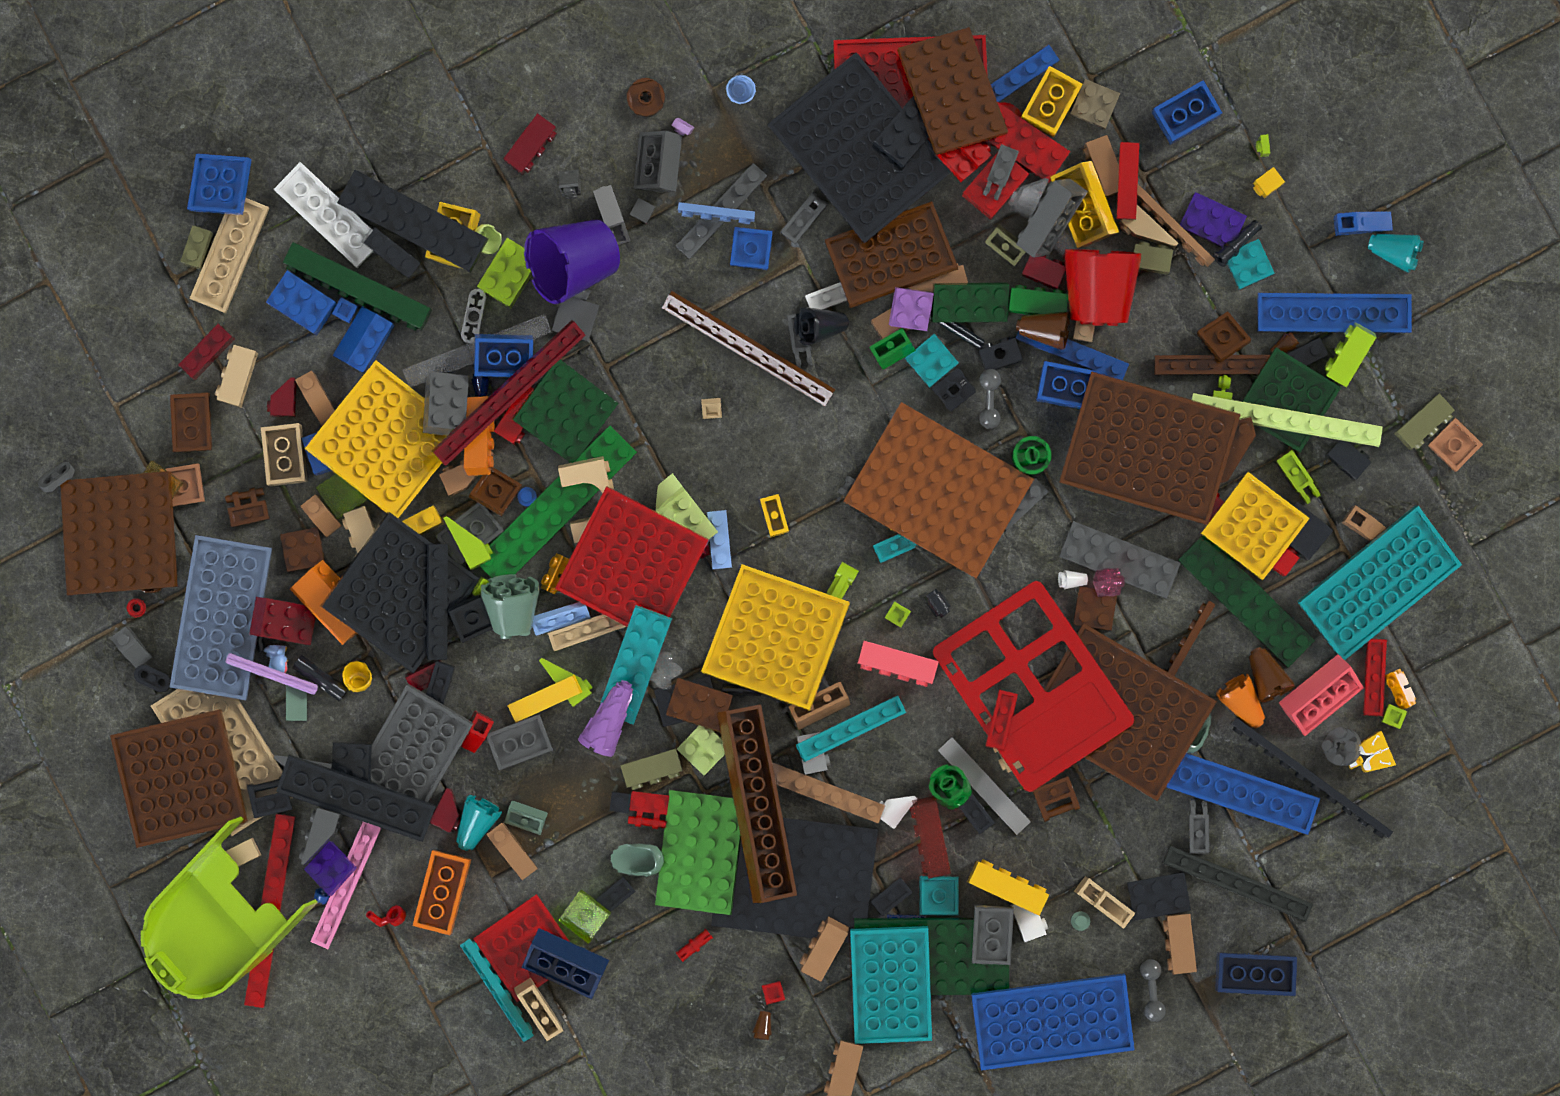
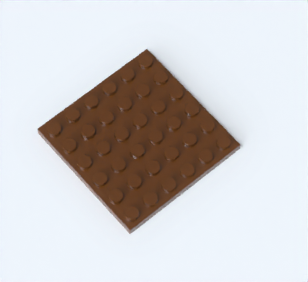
M170 471L67 480L60 485L67 595L178 587Z
M222 709L110 735L136 848L220 829L228 821L239 817L244 819L240 824L248 822Z

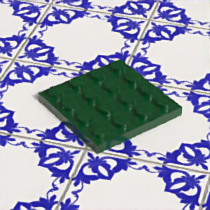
M1275 347L1241 402L1324 416L1342 387ZM1258 426L1300 453L1311 437L1308 434Z
M560 359L544 374L512 420L569 463L577 461L619 403Z

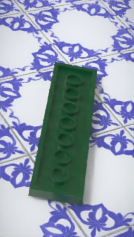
M1204 535L1178 559L1287 668L1315 641L1237 563Z

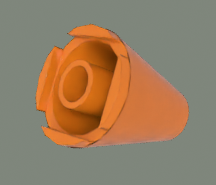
M1244 674L1234 677L1225 683L1227 687L1224 690L1220 688L1217 691L1216 696L1247 726L1256 729L1264 723L1265 715L1252 680L1248 674H1246V677Z

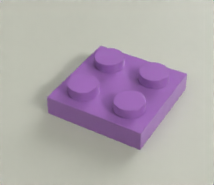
M895 287L889 325L927 331L934 293Z

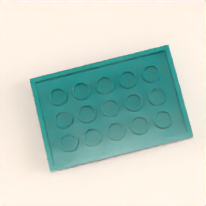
M928 926L850 929L855 1044L932 1041Z

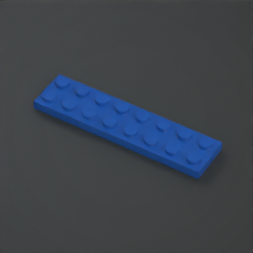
M1257 294V332L1345 333L1348 326H1353L1355 322L1374 333L1412 332L1411 294Z
M1187 753L1167 785V788L1307 835L1309 834L1320 801L1318 797Z

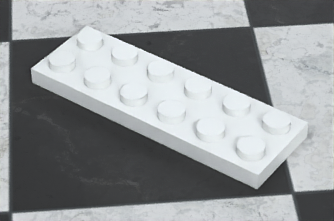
M301 162L274 188L287 203L356 268L373 253L371 249L361 242L371 228L354 212L337 203L339 198Z

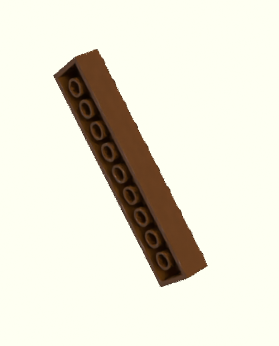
M761 704L718 712L753 903H764L796 896V886Z

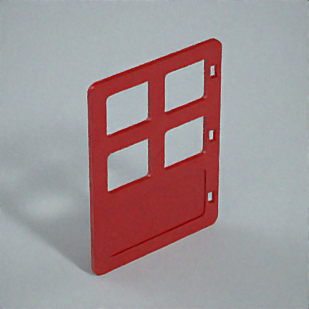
M1039 581L1030 583L933 649V656L939 661V665L987 736L992 715L980 699V695L1012 673H1016L1033 697L1034 702L1013 716L1005 751L997 749L1023 789L1027 792L1035 791L1130 728L1134 723V716L1048 591ZM1034 599L1052 623L1053 629L1023 649L1017 650L999 625V621ZM983 631H987L1005 656V660L973 682H969L952 658L951 653ZM1063 641L1082 667V671L1052 691L1046 692L1028 667V663ZM953 663L958 672L952 675L946 665ZM986 712L991 721L985 724L979 714ZM1017 761L1025 769L1020 774L1013 765Z

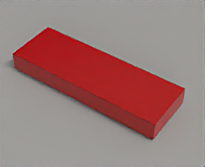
M999 690L986 747L1005 751L1018 694Z

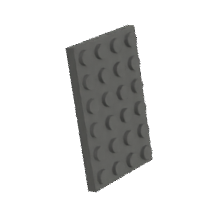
M407 684L372 744L371 783L429 802L474 723L410 684Z

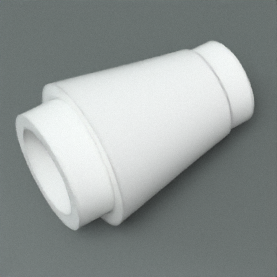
M1067 570L1059 572V587L1069 589L1087 585V574Z

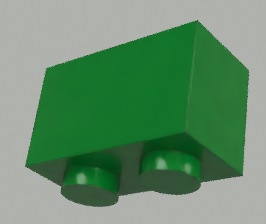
M903 328L869 347L883 370L916 351Z

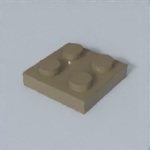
M1085 79L1070 115L1106 129L1120 93Z

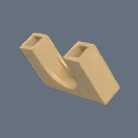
M603 456L558 466L562 487L590 483L598 487L602 494L606 486L614 489L612 479L608 480L607 472H610L609 463L604 461ZM591 517L570 521L574 543L579 542Z

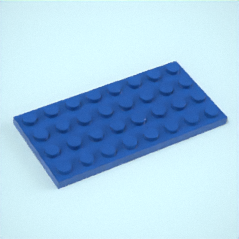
M1125 973L971 994L981 1070L1134 1050Z

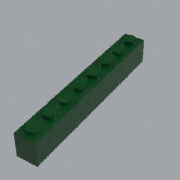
M292 242L283 261L288 271L295 274L299 271L304 274L303 278L311 282L315 279L321 282L320 286L328 290L334 288L338 290L337 294L347 299L348 296L355 298L354 302L361 306L370 305L373 307L372 311L380 315L384 312L390 315L389 319L397 323L401 320L407 323L406 327L413 331H417V329L423 330L432 312L430 307Z

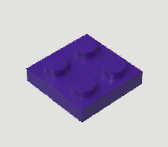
M329 841L304 870L329 896H332L357 867L333 842Z

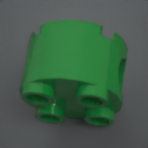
M1028 436L1021 439L1015 445L1012 452L1014 467L1028 476L1042 473L1051 461L1049 445L1037 436Z
M943 765L931 774L929 789L936 801L943 807L950 810L963 805L971 796V784L959 767Z

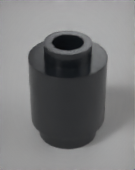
M935 589L924 597L926 605L935 617L940 616L942 618L950 612L948 608L951 605L941 591L938 592Z

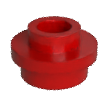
M132 599L127 604V612L132 617H141L146 612V604L141 599ZM138 604L140 606V610L138 612H135L134 606Z

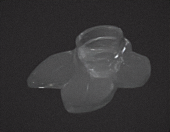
M669 652L659 654L654 667L657 672L652 674L650 679L660 689H671L672 683L670 679L682 673V668L678 664L671 662L672 653Z

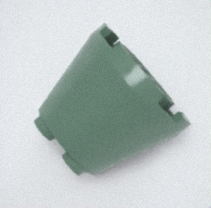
M509 574L490 578L489 583L481 585V596L493 631L499 634L501 639H510L512 636L530 635L539 595L538 581L530 576L527 579L516 578V574Z

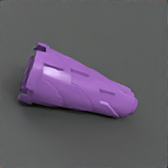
M621 680V682H617L612 687L604 702H601L593 718H590L578 738V741L588 749L592 747L594 752L604 756L612 757L614 755L622 732L621 728L627 716L626 712L633 695L632 684Z

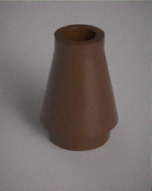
M1290 331L1288 334L1285 333L1270 350L1273 352L1276 347L1287 353L1296 349V346L1300 343Z
M759 1012V1017L752 1032L755 1039L769 1040V1036H771L770 1012Z

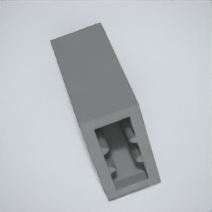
M603 186L594 190L593 193L602 219L614 234L617 244L629 242L630 238L612 186Z

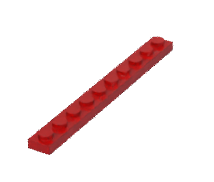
M276 814L261 901V905L271 903L279 911L281 910L296 820L295 816ZM274 949L250 971L244 1005L265 1007Z

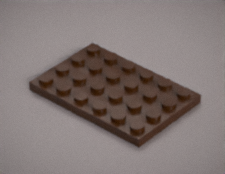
M970 27L898 48L900 60L935 155L1008 133Z
M932 201L904 211L866 243H863L853 230L825 239L826 247L850 308L894 293L895 287L908 288L958 270L957 262Z

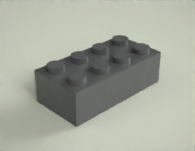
M1072 179L1055 180L1050 183L1046 196L1037 205V211L1029 217V224L1026 229L1020 232L1016 245L1032 257L1045 256L1051 253L1088 191Z

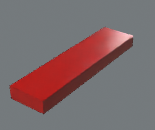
M1120 142L1116 219L1136 220L1139 143Z
M1370 639L1366 643L1363 715L1383 716L1387 639Z

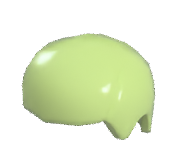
M481 224L475 229V232L488 238L481 253L494 254L500 248L501 233L497 232L492 225Z

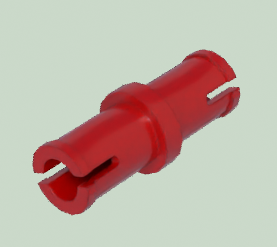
M704 929L694 939H689V943L675 953L684 962L696 951L698 953L700 948L713 939L707 929Z

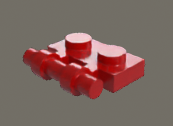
M632 791L629 810L637 811L636 817L629 816L628 824H635L636 827H641V825L651 826L652 829H658V827L666 828L667 821L659 819L660 814L667 815L669 796ZM643 812L654 813V818H642Z

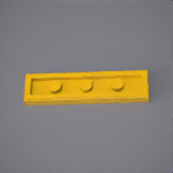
M572 675L507 706L516 723L582 693V690L575 675Z

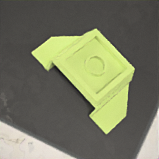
M673 473L658 485L656 512L708 539L718 533Z

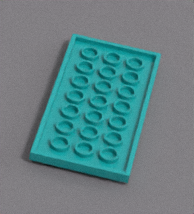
M1415 505L1297 602L1336 654L1346 660L1462 564L1420 507Z

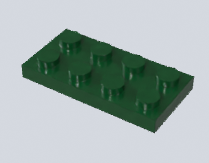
M933 283L932 322H1007L1009 283Z

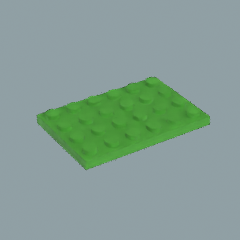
M669 790L667 823L662 845L664 863L659 872L655 905L732 915L741 843L734 799Z

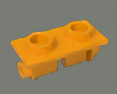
M557 553L552 557L548 573L541 580V589L552 594H556V591L559 592L555 589L560 579L558 575L563 573L569 561L568 558Z
M1397 669L1385 675L1387 685L1391 689L1395 703L1400 709H1406L1416 704V697L1411 687L1404 689V686L1409 684L1404 671Z

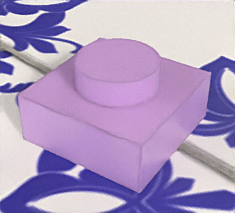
M676 118L672 123L675 131L682 136L685 134L690 135L695 128L680 118Z

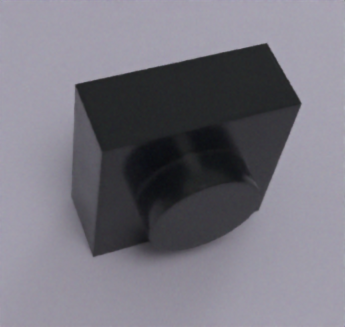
M612 792L609 811L629 813L631 794Z

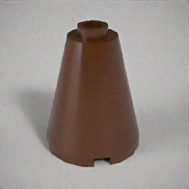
M1064 311L1025 315L1017 320L1016 330L1024 337L1064 350L1069 335L1070 313Z
M1259 647L1250 652L1249 661L1261 703L1272 701L1274 697L1282 696L1295 687L1292 679L1266 649Z

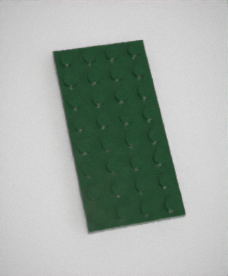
M974 918L854 919V929L928 926L931 995H971L972 993L1009 989V965L974 964L971 962Z

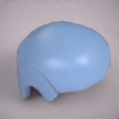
M737 75L731 78L726 86L727 96L732 102L737 104L751 101L756 92L754 82L746 75Z

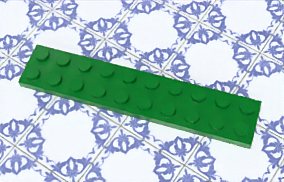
M609 426L580 455L576 462L603 456L604 461L609 463L610 472H607L608 480H610L637 452ZM559 476L490 545L493 552L490 555L492 559L480 565V567L491 578L517 574L600 489L590 483L562 487Z

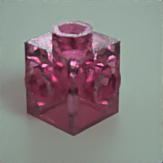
M1106 568L1104 570H1096L1093 584L1098 597H1113L1120 595L1125 581L1123 575H1120L1119 568Z

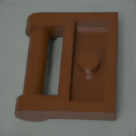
M1069 776L1043 785L1033 791L1044 822L1067 811L1080 809ZM1067 797L1071 799V802L1047 811L1045 808L1046 805Z

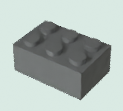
M433 371L429 373L426 377L423 433L448 436L466 419L469 376Z

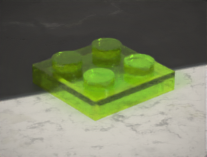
M337 474L316 487L337 520L344 516V513L350 512L368 500L367 497Z
M581 889L559 918V921L589 944L611 915V912Z

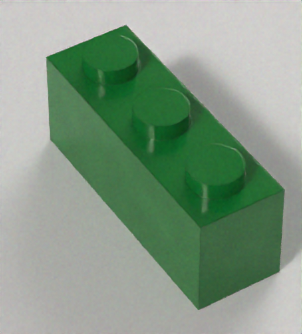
M1015 285V288L1010 290L1008 313L1035 315L1067 312L1068 294H1064L1065 291L1063 290L1046 292L1045 288L1034 287V290H1029L1027 286Z

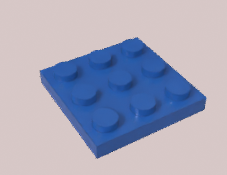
M196 154L187 209L196 212L243 215L252 159L249 157Z

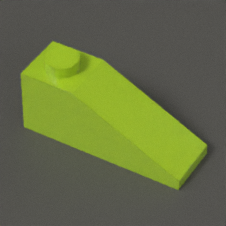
M449 517L443 518L471 570L492 559L490 555L493 552L488 543L484 544L480 539Z
M543 658L539 660L555 683L574 675ZM576 675L575 677L582 693L567 699L573 707L593 694L590 691L593 687L588 680L585 679L583 681L582 678Z

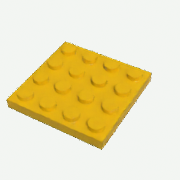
M1247 472L1201 534L1263 580L1310 518Z

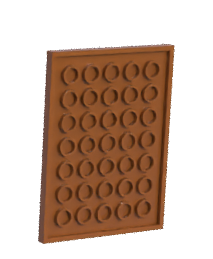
M901 402L843 502L976 579L1034 479Z

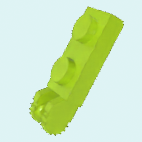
M1292 450L1276 461L1295 491L1299 493L1306 504H1309L1311 501L1303 490L1305 487L1309 486L1316 498L1321 496L1313 484L1314 481Z

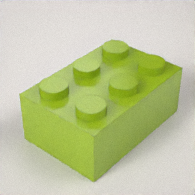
M506 238L477 285L478 289L512 309L532 276L530 268H526L524 248Z
M1356 322L1353 326H1348L1344 333L1346 337L1344 342L1340 341L1334 350L1336 353L1333 359L1330 357L1325 365L1326 376L1345 387L1350 383L1376 339L1374 332Z

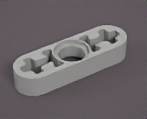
M480 289L472 290L468 297L461 337L467 344H474V337L468 340V337L465 336V333L470 331V326H466L467 323L473 326L478 325L477 329L473 327L472 333L480 334L487 300L486 294ZM477 293H480V296L483 297L482 300L478 301V307H481V310L475 307L470 308L471 304L475 306L473 296H476ZM472 311L479 313V319L476 322H472L468 318Z

